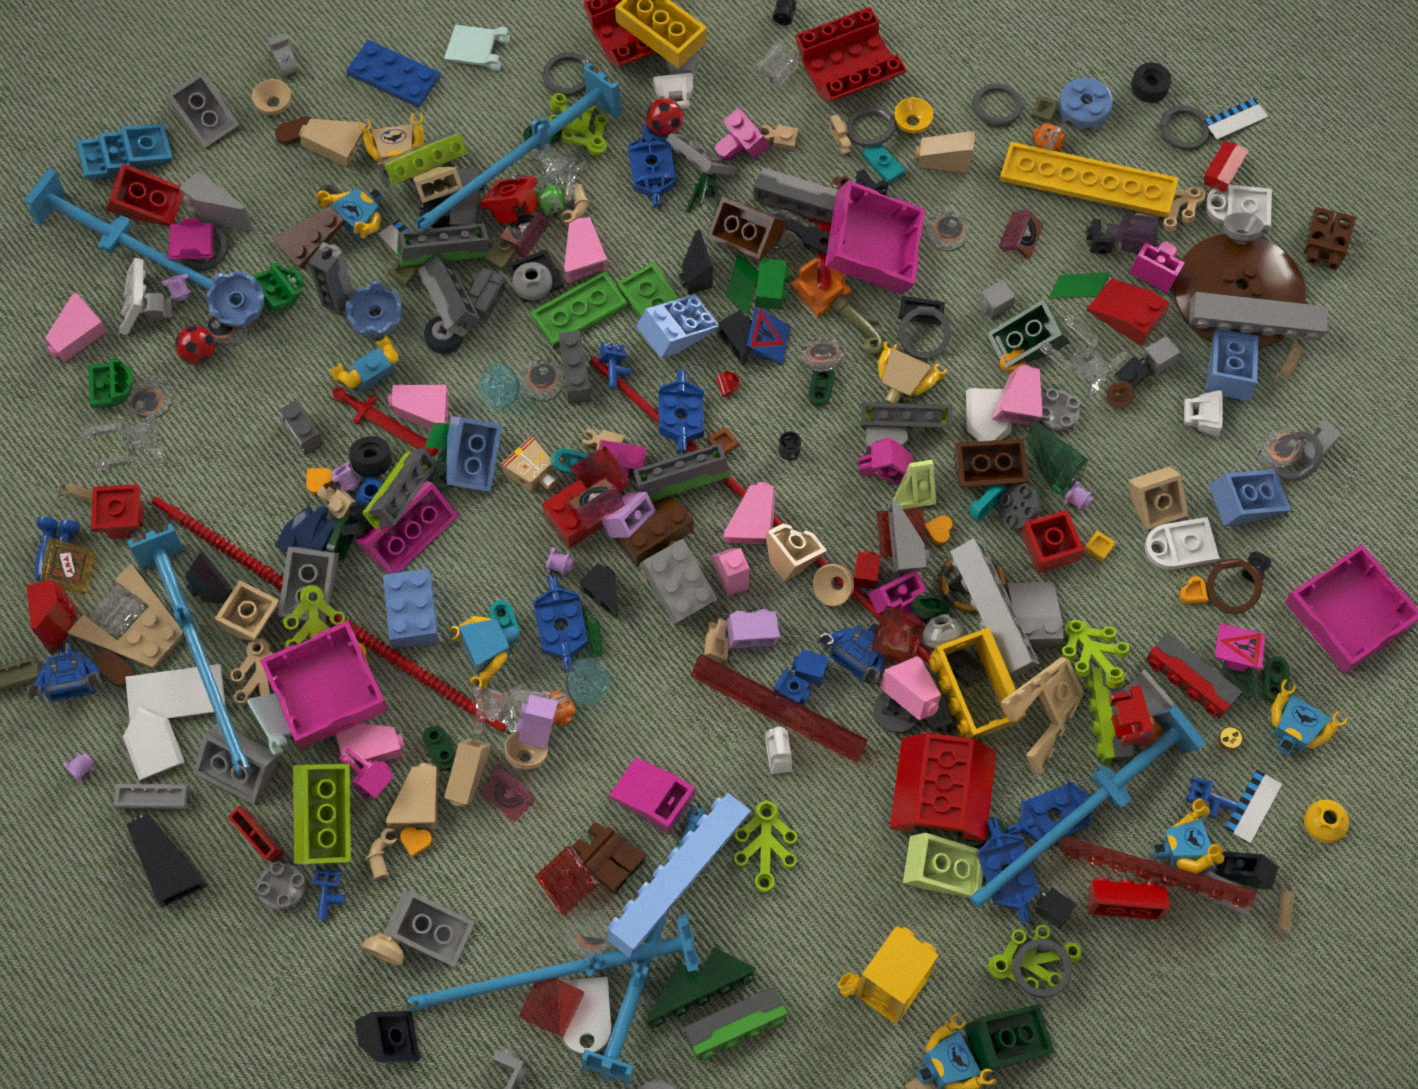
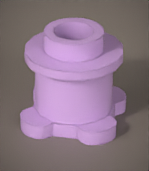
M187 274L175 275L162 282L163 286L168 285L171 299L181 301L189 297L188 293L191 290L187 288L184 280L188 278Z
M350 461L334 469L331 473L333 475L331 480L334 483L338 481L341 485V490L349 492L354 491L359 486L361 479L359 475H355L351 470L352 464Z
M1076 481L1066 494L1063 503L1067 505L1070 502L1078 508V511L1082 509L1087 510L1093 501V498H1091L1092 492H1086L1080 488V482Z
M552 547L546 562L547 572L551 573L552 570L561 572L562 575H566L567 572H571L574 559L571 558V553H567V555L556 552L555 547Z
M77 752L78 756L69 764L64 762L63 765L80 783H83L84 781L81 778L90 770H94L92 765L95 762L86 753L81 755Z

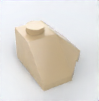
M784 523L766 532L770 564L783 581L800 574L827 551L813 533L805 530L803 533L792 530V526Z

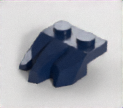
M308 506L297 513L284 526L275 547L286 553L288 547L325 551L337 520H331L327 523L329 507H318L312 514V508Z

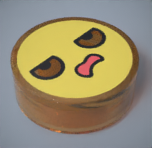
M1225 727L1218 735V743L1226 751L1237 750L1243 742V735L1236 727Z

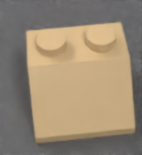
M1170 466L1128 480L1132 502L1146 530L1188 516L1181 474Z
M239 580L215 617V620L221 630L239 639L255 641L280 603V600Z

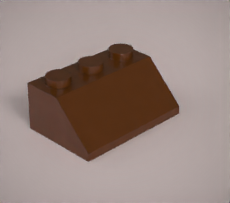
M722 196L707 238L762 260L779 243L787 221Z
M1024 438L956 443L953 453L955 473L960 488L1029 483Z
M670 496L664 497L653 504L656 511L629 538H616L637 567L645 559L669 547L670 541H678L693 531L692 517L680 502Z

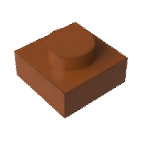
M726 426L707 438L710 446L721 443L725 455L739 447V442Z

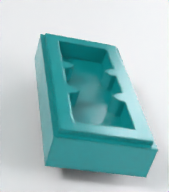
M882 144L862 151L861 156L889 184L905 174L903 167Z

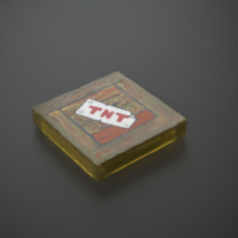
M49 538L47 540L39 583L55 580L59 587H63L64 590L84 595L87 593L94 550Z

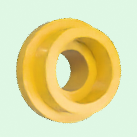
M851 972L845 974L838 983L840 993L845 997L856 994L861 978L857 974L853 975Z

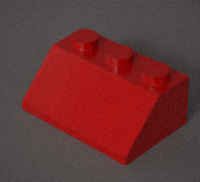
M55 580L26 585L31 629L50 654L55 653L57 646L64 642L69 635L68 631L75 624L74 618H77L76 606L71 604L70 597L65 595L64 588L59 587Z
M1098 877L1092 880L1088 886V915L1161 921L1170 909L1166 886H1159L1157 882L1135 884L1133 880L1128 879L1112 882L1109 878Z

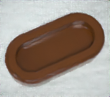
M302 117L280 124L275 129L277 141L282 145L300 142V129L313 118Z
M102 649L93 657V663L99 668L100 673L118 687H126L125 677L135 676L133 668L111 650Z

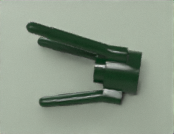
M707 173L700 175L699 182L695 184L693 194L685 210L687 213L690 211L698 192L700 193L699 206L703 205L705 196L713 193L714 214L716 213L719 205V187L715 185L716 177Z

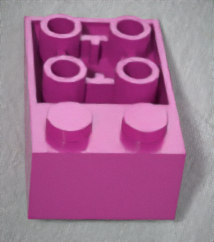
M635 757L609 794V797L669 835L695 797V787L676 775Z

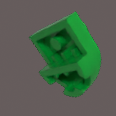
M281 263L270 264L269 270L251 275L261 286L264 294V304L271 313L294 305L301 295L303 278L293 267L287 269L281 267Z
M113 358L109 359V363L88 365L91 409L117 406L126 401L133 387V374L130 367L122 363L121 360Z

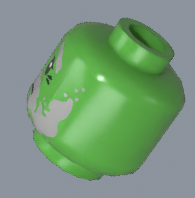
M550 185L536 192L538 200L536 210L538 213L542 212L545 216L549 217L564 210L567 200L561 187L557 188L555 185Z

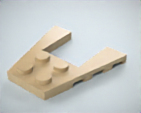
M130 563L115 581L148 608L118 641L84 615L70 628L68 634L73 638L76 637L93 646L111 650L130 661L155 670L185 635L171 614Z
M1060 657L1000 702L1008 719L1017 722L1038 695L1052 724L1026 754L1034 773H1043V763L1046 758H1051L1055 750L1052 747L1057 737H1062L1065 731L1063 725L1067 718H1072L1084 695V691L1069 658Z

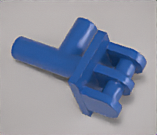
M602 342L598 362L608 363L609 389H616L617 374L630 376L631 373L630 367L618 366L627 357L625 346L619 345L618 347L614 343L607 345V342Z
M1191 777L1192 786L1188 788L1190 794L1185 799L1187 802L1193 804L1197 799H1202L1206 803L1209 801L1210 814L1207 817L1216 819L1219 806L1236 811L1237 802L1210 792L1213 781Z
M316 866L312 884L322 885L317 920L327 921L329 903L340 905L345 903V895L330 894L331 886L341 887V868L331 870V867L321 869V866ZM320 876L325 877L324 881H320ZM330 877L335 878V882H330Z

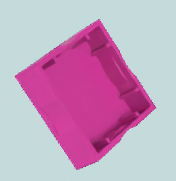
M848 180L836 192L825 267L903 295L915 284L918 265V244L922 236L925 209L900 199L884 196L876 190Z
M1363 544L1339 559L1329 570L1314 576L1292 591L1285 601V604L1344 674L1418 623V608L1403 590L1390 580L1384 568Z
M348 621L325 630L304 643L287 647L260 660L269 683L280 703L293 738L300 750L388 711Z

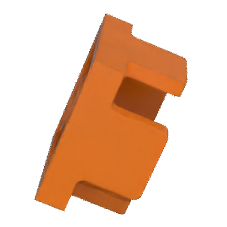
M814 258L799 269V277L790 283V289L818 318L832 308L833 302L840 295L844 294L848 297L852 290L845 283L846 274L828 268L831 272L829 288H819L817 284L819 260Z

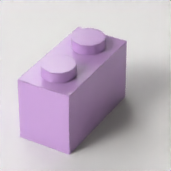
M627 492L601 518V521L610 538H629L656 510L647 492Z
M767 609L757 610L753 613L736 611L730 614L727 620L730 649L775 646L780 638L776 611H768Z
M529 695L527 704L522 703L519 715L522 718H519L516 732H520V743L547 749L558 701Z

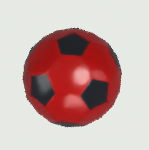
M662 98L653 102L646 114L648 127L659 136L667 137L670 133L675 134L681 128L684 120L683 111L679 104L669 98Z
M189 326L181 330L176 337V353L187 364H203L210 360L214 354V337L207 329L201 326Z

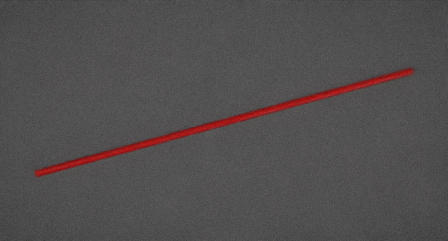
M596 356L591 357L589 363L608 379V367L604 363L598 362ZM617 376V388L659 424V412ZM692 441L687 442V450L689 452L699 450ZM732 477L721 479L743 499L747 492L745 488ZM774 515L773 526L777 527L783 524V522ZM822 557L814 562L820 568L829 564ZM836 576L834 581L843 588L844 582L842 578ZM854 586L851 596L929 664L931 653L886 613L881 612L877 614L872 601Z

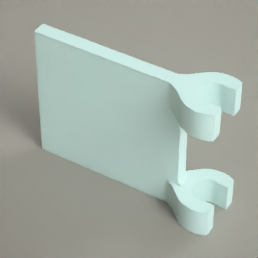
M455 25L444 60L480 65L493 71H499L501 67V62H498L499 55L491 54L495 40L502 44H508L510 35H507L508 28L486 29Z
M275 693L249 698L247 702L268 737L272 754H281L283 752L281 747L287 745L285 737L293 735Z

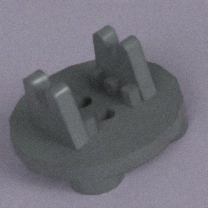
M1014 485L1006 493H1003L999 499L1001 517L1008 527L1022 529L1024 522L1038 518L1041 507L1040 497L1037 491L1029 485Z
M883 691L879 694L874 704L876 723L889 732L908 733L917 724L918 719L902 706L897 707L896 705L900 704Z

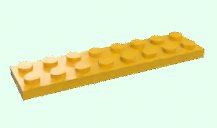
M1010 142L1000 175V181L1162 217H1169L1179 180L1178 177Z

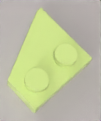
M932 460L909 463L893 499L898 501L902 509L936 504L934 463Z

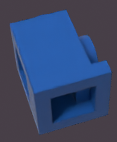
M785 669L774 687L773 696L799 708L802 702L806 703L812 691L809 690V682ZM792 685V686H794V687H796V688H798V689H797V690H792V689L790 688V686Z

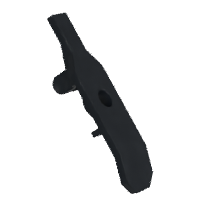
M790 218L787 220L785 229L799 236L803 240L805 248L810 249L812 247L827 255L830 233L818 227H806Z

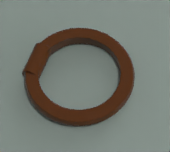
M1240 558L1221 560L1208 576L1207 594L1210 601L1219 610L1230 614L1243 613L1251 609L1258 602L1262 593V580L1257 569ZM1242 567L1253 577L1254 593L1250 600L1241 606H1227L1215 594V579L1223 569Z

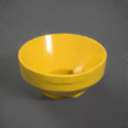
M915 97L906 98L899 102L895 108V122L901 130L907 133H921L930 126L933 119V110L928 102ZM909 118H916L919 123L911 126L907 123V120Z
M1320 800L1313 803L1307 809L1304 815V826L1308 834L1318 842L1334 843L1342 839L1349 827V817L1345 809L1337 802ZM1324 812L1334 813L1336 823L1328 824L1323 819Z

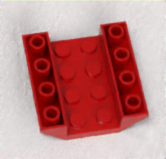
M622 0L584 1L583 5L593 34L610 64L621 67L656 53L616 22L615 6Z
M871 6L795 35L803 67L821 98L832 102L907 73V69L899 55L892 56L880 36V22Z
M923 733L902 738L890 829L914 832V826L963 832L962 839L986 842L987 821L989 820L997 751L971 738Z

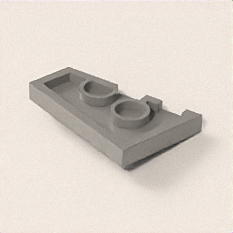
M670 133L666 140L673 145V150L685 154L688 161L701 166L700 170L709 175L718 173L735 176L738 170L733 165H723L720 157L704 152L705 149L684 135Z

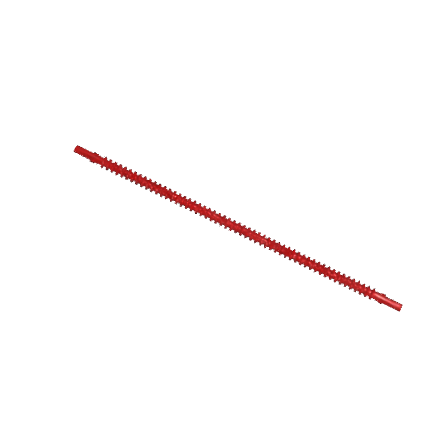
M157 496L152 499L151 504L167 513L168 518L179 521L180 526L184 525V528L189 529L191 533L194 532L196 536L200 535V539L205 538L206 543L210 542V545H215L217 550L220 549L222 553L226 552V556L231 555L232 560L236 559L237 563H241L243 567L247 566L248 570L252 569V573H257L258 577L263 576V580L268 579L269 584L273 583L274 587H278L282 591L283 575L278 576L277 571L273 572L272 568L267 569L266 564L262 565L261 561L257 562V558H252L251 554L246 555V551L241 552L240 547L236 548V545L231 544L229 540L225 541V537L220 538V534H215L214 530L210 531V528L205 527L203 523L200 524L199 520L194 521V517H189L188 513L183 514L177 506L172 507ZM335 614L334 621L336 623L339 622L341 617L339 614ZM327 616L326 621L330 622L329 617ZM348 620L356 639H359V643L364 642L365 647L370 646L369 649H375L376 654L380 653L381 657L386 656V660H391V664H397V668L402 667V671H408V675L413 674V678H419V682L424 681L425 686L430 685L429 688L431 690L435 689V693L440 692V696H446V700L451 699V703H457L458 708L462 706L463 711L468 710V714H474L481 723L486 722L501 733L505 732L508 725L489 714L490 711L488 709L479 707L477 702L472 703L471 698L466 699V695L461 696L460 691L455 692L456 688H450V684L445 685L444 680L439 681V677L434 678L433 673L428 674L427 669L423 671L422 666L417 667L416 662L412 664V660H406V656H401V652L396 653L395 648L390 649V645L385 646L384 641L379 642V638L374 639L373 634L368 635L369 632L367 630L363 632L362 627L358 628V624H352V620Z

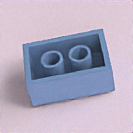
M430 569L383 575L389 639L392 648L399 649L439 643Z

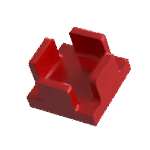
M535 176L497 180L480 201L482 208L490 209L492 217L496 218L498 223L516 222L518 216L514 206H520L521 204H523L527 215L532 214L538 206V200L534 192V187L537 185Z
M139 484L93 487L91 530L93 532H105L109 539L131 538L132 532L130 530H139V526H144V504L140 498L141 488Z
M1141 685L1131 687L1130 691L1111 695L1109 704L1110 706H1116L1118 713L1111 717L1116 738L1121 739V747L1138 744L1139 747L1148 745L1153 733V727Z

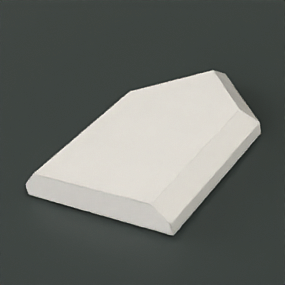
M971 388L966 390L967 433L978 441L1003 440L1012 432V423L992 420L993 411L1003 389Z
M137 706L123 739L138 779L142 781L184 764L185 761L169 719Z

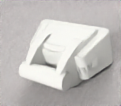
M692 73L656 76L653 78V88L658 99L669 98L676 101L681 109H689V100L687 99L691 98L694 87Z
M1222 391L1202 394L1194 399H1185L1184 425L1193 426L1201 432L1218 437L1222 429ZM1193 409L1198 410V415L1193 416Z
M775 727L766 731L765 740L771 774L792 772V755L788 731L782 727Z

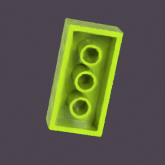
M349 764L293 766L294 864L351 862Z

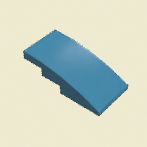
M163 123L122 126L120 132L99 133L98 139L76 140L84 180L116 176L122 164L144 170L172 161V154Z

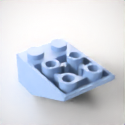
M694 294L645 309L636 327L662 359L678 354L717 330L718 323Z

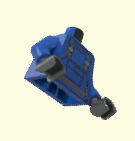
M875 623L867 631L857 625L853 629L846 628L832 634L822 633L816 642L817 644L823 643L825 645L823 648L825 652L830 648L829 657L864 683L867 678H871L873 680L872 684L876 685L879 676L884 671V644L878 640L884 630Z
M62 643L57 646L58 656L46 659V665L42 667L35 683L27 687V694L29 700H32L34 696H38L39 700H42L44 692L45 696L52 702L95 693L93 685L99 683L102 686L103 682L100 678L99 668L89 658L83 657L80 652L72 653L71 644Z

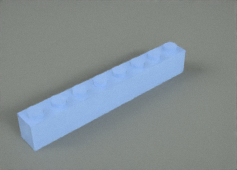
M727 793L723 799L720 797L716 799L710 807L713 811L709 815L704 814L696 824L698 828L693 833L690 830L681 841L684 843L680 849L676 847L667 857L669 862L665 867L661 864L652 875L654 877L653 881L650 884L645 882L637 892L640 896L635 902L631 899L622 910L624 912L623 916L620 919L615 917L607 927L609 933L606 940L628 958L746 820L751 810L731 794Z

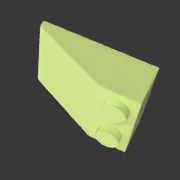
M928 833L910 836L903 883L924 890L969 898L982 886L983 871L977 856V852L980 849Z

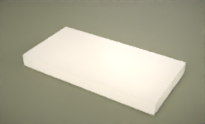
M221 664L209 665L226 707ZM197 667L125 677L130 721L137 706L167 719L214 713Z

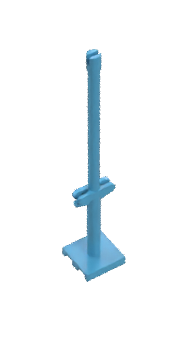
M588 63L583 67L586 95L549 123L544 117L540 119V122L535 119L531 124L532 137L432 211L416 220L415 225L418 230L421 228V232H424L435 221L532 149L536 148L543 154L548 153L551 137L593 105H598L614 118L620 116L622 112L619 84L617 82L610 84L607 81L606 74L603 72L596 74L593 71L592 64Z
M51 168L47 169L24 199V202L29 205L28 212L34 216L32 221L38 225H41L50 212L55 209L101 234L98 248L100 250L105 248L107 254H112L119 244H122L178 275L187 274L188 280L207 290L212 286L213 280L175 260H169L168 256L127 235L132 228L127 217L121 215L108 224L63 200L64 189L57 172ZM234 296L231 303L235 305L240 304L242 296Z
M172 523L167 525L169 530L159 534L152 530L145 533L147 538L136 543L132 539L127 541L141 569L156 563L175 612L173 614L185 635L231 754L237 775H243L240 766L244 765L246 771L249 772V763L241 749L196 633L198 631L197 626L190 614L169 560L170 557L185 552L182 542Z
M1175 705L1171 709L1160 710L1153 716L1163 727L1165 733L1116 774L1104 765L1099 766V771L1093 772L1092 778L1100 789L984 887L982 886L969 897L974 906L980 908L989 901L998 890L1107 798L1115 807H1123L1131 802L1125 785L1173 744L1178 747L1182 754L1203 747L1206 742L1179 708Z
M696 806L691 807L681 841L690 830L694 833L698 828L696 824L705 813L702 808H700L698 816L694 815ZM680 841V844H679L678 849H680V848L683 846V844H684V843H682L681 841ZM668 912L647 936L645 944L659 941ZM652 958L640 960L638 964L634 963L631 980L605 1054L603 1056L584 1050L581 1059L583 1073L587 1074L589 1069L601 1073V1079L610 1082L612 1077L625 1081V1087L630 1088L633 1079V1065L618 1060L643 988L647 985Z
M689 913L678 916L679 937L640 945L629 958L620 950L596 955V952L586 954L584 959L429 994L423 993L408 997V1003L418 1001V1004L411 1005L409 1009L410 1011L420 1010L432 1005L585 971L586 975H593L600 969L680 951L684 952L688 972L698 970L699 957L696 955L694 935L689 924Z

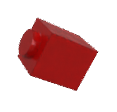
M870 551L858 552L854 575L855 587L876 589L881 555H876Z

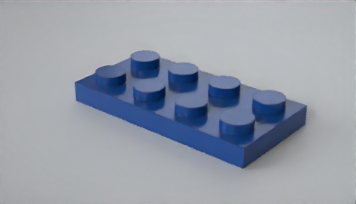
M371 40L366 41L346 70L348 76L420 108L440 79V72Z

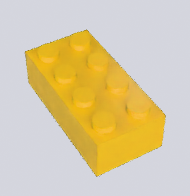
M622 0L615 6L616 22L678 69L707 43V27L671 0Z

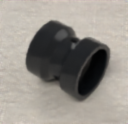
M777 0L776 9L772 15L773 20L780 25L791 24L794 17L793 13L797 6L796 0Z
M787 431L780 436L778 453L781 458L792 461L799 457L801 453V437L796 432Z
M1251 552L1247 561L1257 569L1263 581L1265 577L1264 572L1269 569L1272 562L1269 557L1262 553ZM1243 568L1241 571L1243 578L1254 583L1252 575Z

